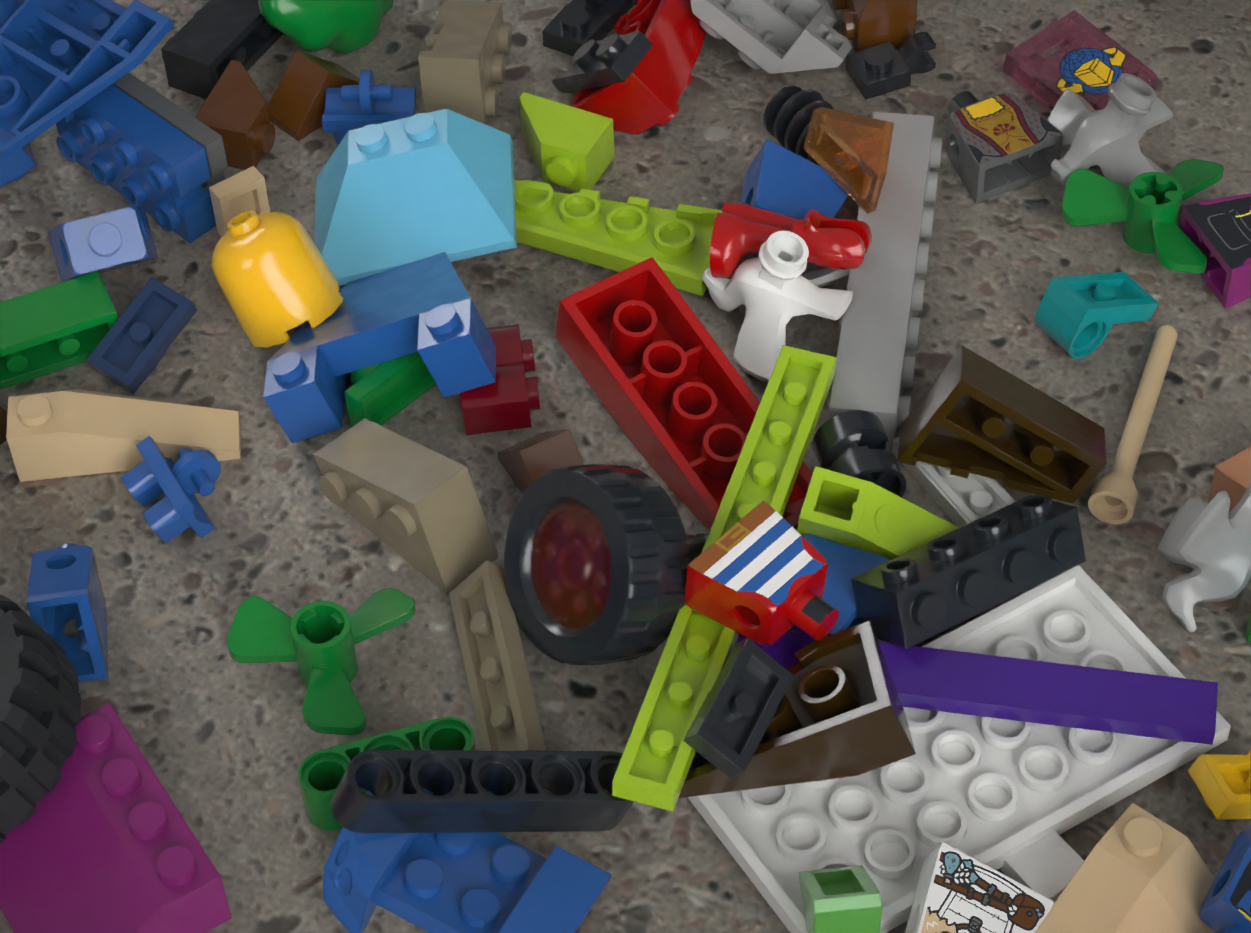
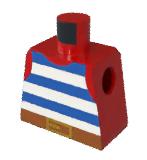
M765 501L758 504L688 564L685 604L691 609L763 646L774 644L794 625L819 641L831 631L839 616V611L821 599L824 593L828 569L825 557Z

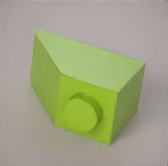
M523 92L519 97L522 136L542 179L579 192L581 188L591 190L615 158L613 119Z

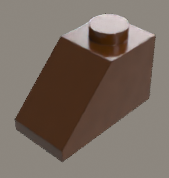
M231 60L195 118L222 136L227 165L246 170L252 166L256 168L264 153L271 151L275 141V127L270 123L266 100L240 61Z

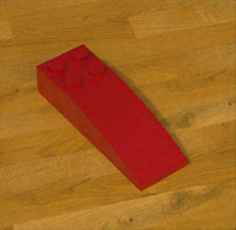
M651 257L559 301L555 337L640 454L673 493L710 531L760 402L654 258ZM804 461L782 516L795 530L798 528L800 513L813 475Z

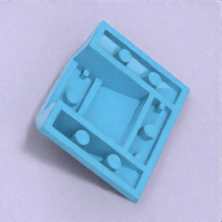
M449 109L418 113L407 118L380 124H370L362 128L349 130L316 177L314 244L337 279L339 286L443 252L447 254L450 262L517 248L513 141L511 136Z

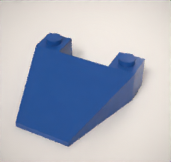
M443 252L348 282L339 291L343 297V302L331 316L315 328H311L309 322H307L267 361L263 398L291 443L342 429L347 373L419 352L443 397H448L496 382V345L447 254Z

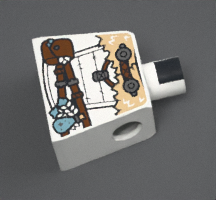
M942 842L926 858L922 866L905 933H1035L1051 910L1054 901Z

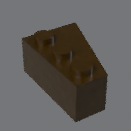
M962 345L900 426L897 462L915 466L916 461L950 468V475L967 479L969 473L1003 481V487L1034 495H1047L1051 499L1074 504L1107 464L1105 428Z

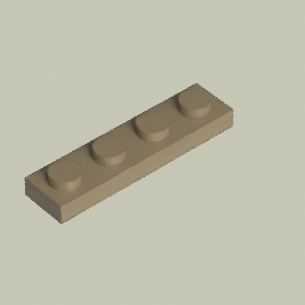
M486 560L449 593L482 751H547L516 617L508 597L504 567Z

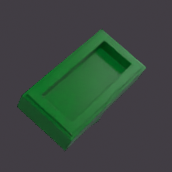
M419 352L350 372L353 386L344 391L350 428L364 418L382 426L436 385Z

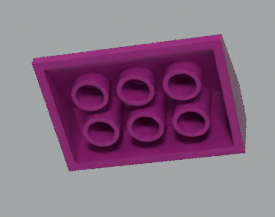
M108 703L82 716L81 722L76 723L75 726L77 743L71 758H66L61 769L62 778L52 793L47 792L35 807L38 811L24 825L18 824L5 834L6 839L0 843V910L13 933H205L230 920L232 917L221 876L112 705Z

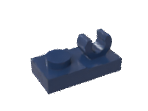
M151 277L86 361L92 369L134 395L166 354L169 346L197 312V308L192 301Z

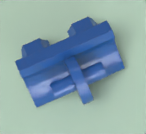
M362 70L359 85H342V88H326L325 111L322 115L323 132H332L337 145H339L349 130L362 128L370 124H380L415 115L416 89L415 87L375 85L372 70Z
M150 436L138 443L136 447L144 460L121 478L133 497L143 507L165 493L166 497L143 513L151 529L165 543L189 527L201 538L214 530L213 523L195 496V493H200L201 496H208L215 490L213 483L216 482L220 475L221 465L214 453L209 450L199 449L193 451L188 447L183 448L177 454L179 460L175 463L171 458L163 456L157 444Z

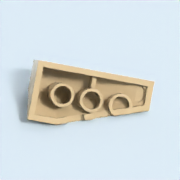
M81 389L30 393L8 397L6 439L20 482L130 471L144 460L136 445L148 436L155 441L163 456L171 458L175 463L179 460L177 457L179 451L187 447L193 451L199 449L209 450L214 453L218 461L241 459L239 411Z
M1132 803L1095 845L1052 905L1051 910L1035 933H1215L1199 916V908L1215 877L1186 835L1135 803Z

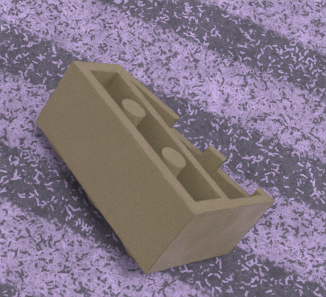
M445 0L434 22V28L438 30V34L429 33L426 39V46L432 47L431 51H420L418 55L424 113L449 109L488 125L489 116H497L499 89L496 83L503 84L505 80L506 61L505 55L502 53L510 52L512 25L503 21L502 3Z
M366 418L313 454L321 472V476L318 479L319 485L326 497L334 504L340 505L447 595L486 560L493 562L499 557L467 466Z

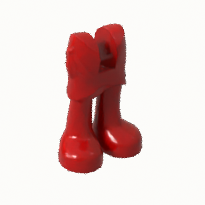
M726 201L724 202L722 213H717L710 244V271L714 278H731L734 271L739 267L742 258L747 254L759 253L761 244L766 242L770 235L777 231H790L799 235L808 246L809 256L807 261L810 263L841 270L856 269L863 262L864 255L870 247L872 234L868 224L863 221L823 216L813 209L806 212L804 219L799 220L756 208L747 203Z

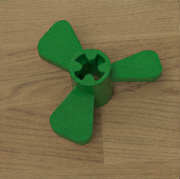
M1199 159L1185 160L1178 163L1169 175L1161 172L1140 174L1131 181L1129 188L1090 170L1078 169L1073 171L1067 179L1062 203V217L1067 224L1074 227L1124 222L1123 239L1132 249L1142 253H1156L1159 263L1172 271L1200 274L1206 270L1207 258L1177 226L1181 201L1219 182L1223 177L1224 166L1219 163Z
M387 588L374 593L350 617L347 611L336 603L317 601L299 609L292 618L261 597H249L239 605L228 633L227 644L232 659L238 663L297 662L300 678L307 686L302 707L306 725L313 731L323 734L357 735L365 730L366 717L350 685L358 671L355 644L410 620L416 612L415 601L397 589Z

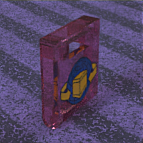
M1075 10L1007 52L1002 70L1052 111L1057 101L1068 89L1084 98L1095 110L1104 109L1110 98L1108 94L1109 86L1116 83L1122 73L1132 74L1142 79L1154 90L1158 86V77L1150 68ZM1060 44V50L1046 59L1042 57L1043 54Z

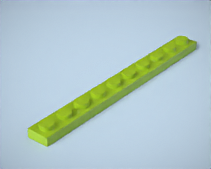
M786 345L782 346L702 552L762 501H765L783 516L833 381L837 357ZM686 604L679 609L614 775L612 796L671 812L674 811L696 752L683 739L732 652L739 635L738 632L691 609Z

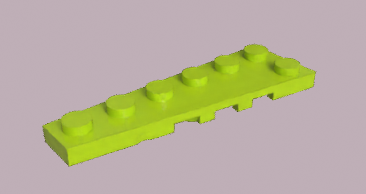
M514 180L518 243L618 272L653 257L676 289L703 296L707 286L701 277L703 272L710 268V244L717 213H722V210L679 204L675 211L650 207V201L647 198L629 196L628 202L624 203L600 199V191L581 188L580 192L566 194L553 192L550 183Z

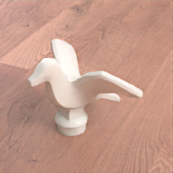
M777 231L770 235L768 240L761 244L759 257L745 260L734 271L730 279L712 277L710 268L706 269L701 277L718 308L730 312L741 305H745V317L737 337L733 359L746 373L766 383L769 382L781 348L785 345L786 324L793 316L812 314L836 321L845 313L853 297V291L820 288L845 278L849 275V269L825 268L802 274L807 266L809 249L806 242L799 235L790 231Z

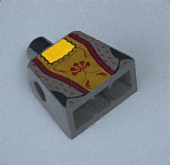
M963 91L950 101L945 149L947 156L975 203L1051 175V163L1054 159L1060 160L1063 133L1014 94L1003 92L979 101L970 91Z

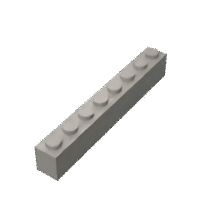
M874 111L857 220L867 223L870 227L872 242L864 255L861 265L856 269H850L847 290L853 291V297L842 318L836 372L833 378L829 405V419L847 411L863 410L871 412L881 420L890 445L893 447V439L896 438L897 429H900V426L910 414L911 397L901 396L902 389H913L916 357L906 355L907 349L918 350L921 318L911 317L912 311L922 312L925 280L916 279L917 274L927 275L930 243L921 242V238L932 237L934 207H927L925 204L926 202L936 203L939 172H932L930 168H940L943 138L933 137L934 116Z

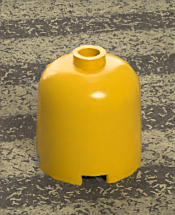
M249 210L235 216L227 223L229 231L221 237L215 246L211 267L239 324L254 347L267 348L286 343L290 339L286 331L299 326L305 321L309 322L311 328L317 327L331 316L343 302L337 279L306 229L296 218L284 212L257 214L255 210Z

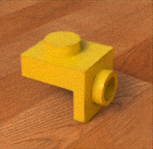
M1251 750L1247 755L1200 754L1188 769V772L1201 792L1205 804L1213 812L1216 819H1251Z

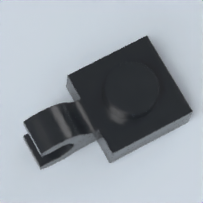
M919 32L909 37L898 50L895 49L891 42L873 46L847 55L846 71L865 100L911 86V74H922L933 70L936 67V63L928 51L935 49L936 43L928 32Z

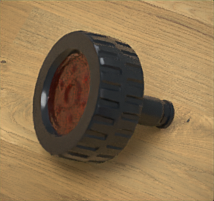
M587 464L552 469L534 480L527 487L518 500L508 525L504 548V574L511 607L521 629L533 645L542 653L560 663H567L569 665H603L638 659L640 656H646L653 652L669 637L679 609L685 606L688 564L702 553L709 534L700 533L695 536L686 534L681 517L672 499L657 481L639 469L617 464Z

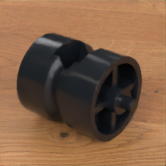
M863 410L847 411L830 418L819 427L813 437L812 446L821 468L872 482L901 498L903 497L906 490V479L897 462V458L894 453L892 454V447L878 416Z

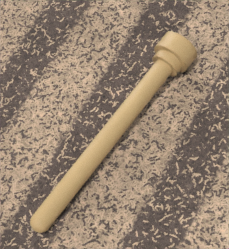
M1163 325L1156 331L1111 471L1094 483L1088 501V508L1093 516L1102 522L1122 524L1129 521L1133 516L1138 500V491L1132 478L1178 336L1176 329L1170 325Z

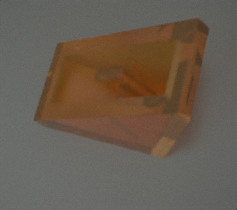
M823 107L813 110L804 145L805 151L867 214L876 210L887 173L894 123Z

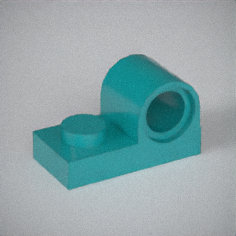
M1125 272L1053 277L1037 309L1035 322L1072 358L1081 359L1093 353L1103 343L1113 324L1149 321L1159 303Z

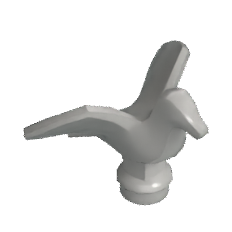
M1122 73L1116 83L1109 86L1108 94L1110 98L1107 106L1101 110H1095L1084 98L1070 89L1063 93L1048 119L1051 124L1063 133L1062 146H1071L1062 159H1054L1050 165L1052 167L1050 173L1057 183L1066 187L1067 179L1073 171L1078 169L1088 170L1091 166L1095 165L1100 166L1106 178L1128 188L1131 181L1140 174L1146 172L1168 174L1141 152L1138 143L1146 130L1173 118L1172 111L1161 99L1156 97V92L1149 84L1132 74Z
M1251 483L1230 513V498L1226 491L1218 492L1208 505L1199 498L1188 499L1176 513L1157 548L1159 554L1171 562L1194 569L1191 573L1179 576L1165 584L1162 601L1168 611L1180 621L1186 632L1197 630L1193 615V606L1196 603L1221 602L1234 599L1246 588L1251 579Z

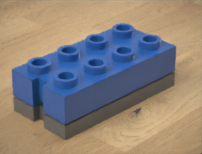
M128 72L56 123L59 135L56 138V143L60 152L68 161L79 163L90 171L100 184H108L122 194L131 206L145 208V212L154 217L165 231H173L187 242L192 243L216 226L209 187L225 180L223 170L228 165L222 136Z

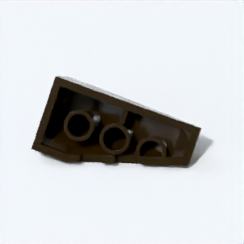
M870 621L824 637L819 641L811 642L796 652L794 655L798 662L787 669L794 677L745 773L730 779L696 751L679 798L858 776L915 755L916 752L904 708Z

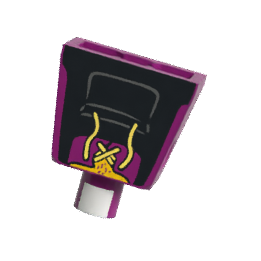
M1251 193L1182 205L1179 228L1207 258L1206 270L1199 275L1224 308L1231 307L1250 298Z

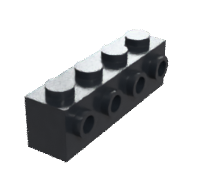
M1029 495L852 578L851 582L859 623L870 621L877 639L908 649L1085 562L1086 557L1078 509L1075 506L1052 501L1051 497L1047 495Z

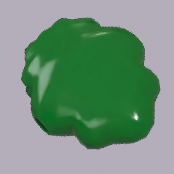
M258 0L260 12L272 27L286 34L299 48L307 52H314L327 47L343 54H348L369 44L379 31L382 15L386 14L393 7V0Z

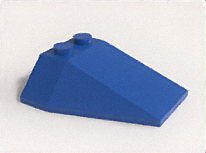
M0 0V155L4 158L9 157L140 65L174 26L171 19L138 0H134L127 9L112 0Z

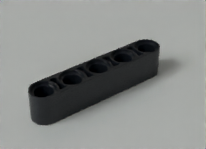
M369 750L360 752L352 758L331 797V810L334 818L342 827L357 833L599 832L611 830L617 826L634 801L612 796V781L623 753L614 751ZM360 788L370 791L373 795L363 792ZM424 789L431 791L434 795L429 794Z

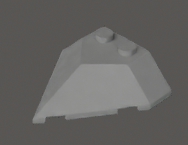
M690 0L692 13L701 19L699 23L708 34L720 40L725 38L739 49L738 54L746 64L757 70L763 68L769 74L835 68L842 63L852 48L847 37L832 28L838 20L827 0Z

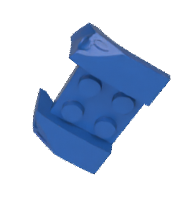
M424 789L429 794L434 795L431 791ZM370 791L366 792L369 795H373ZM343 827L324 866L323 900L349 933H364L376 905L429 933H575L608 884L612 874L558 846L553 849L548 858H545L497 832L357 833Z

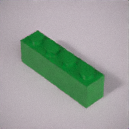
M98 271L0 302V390L87 362V358L118 320L116 310Z

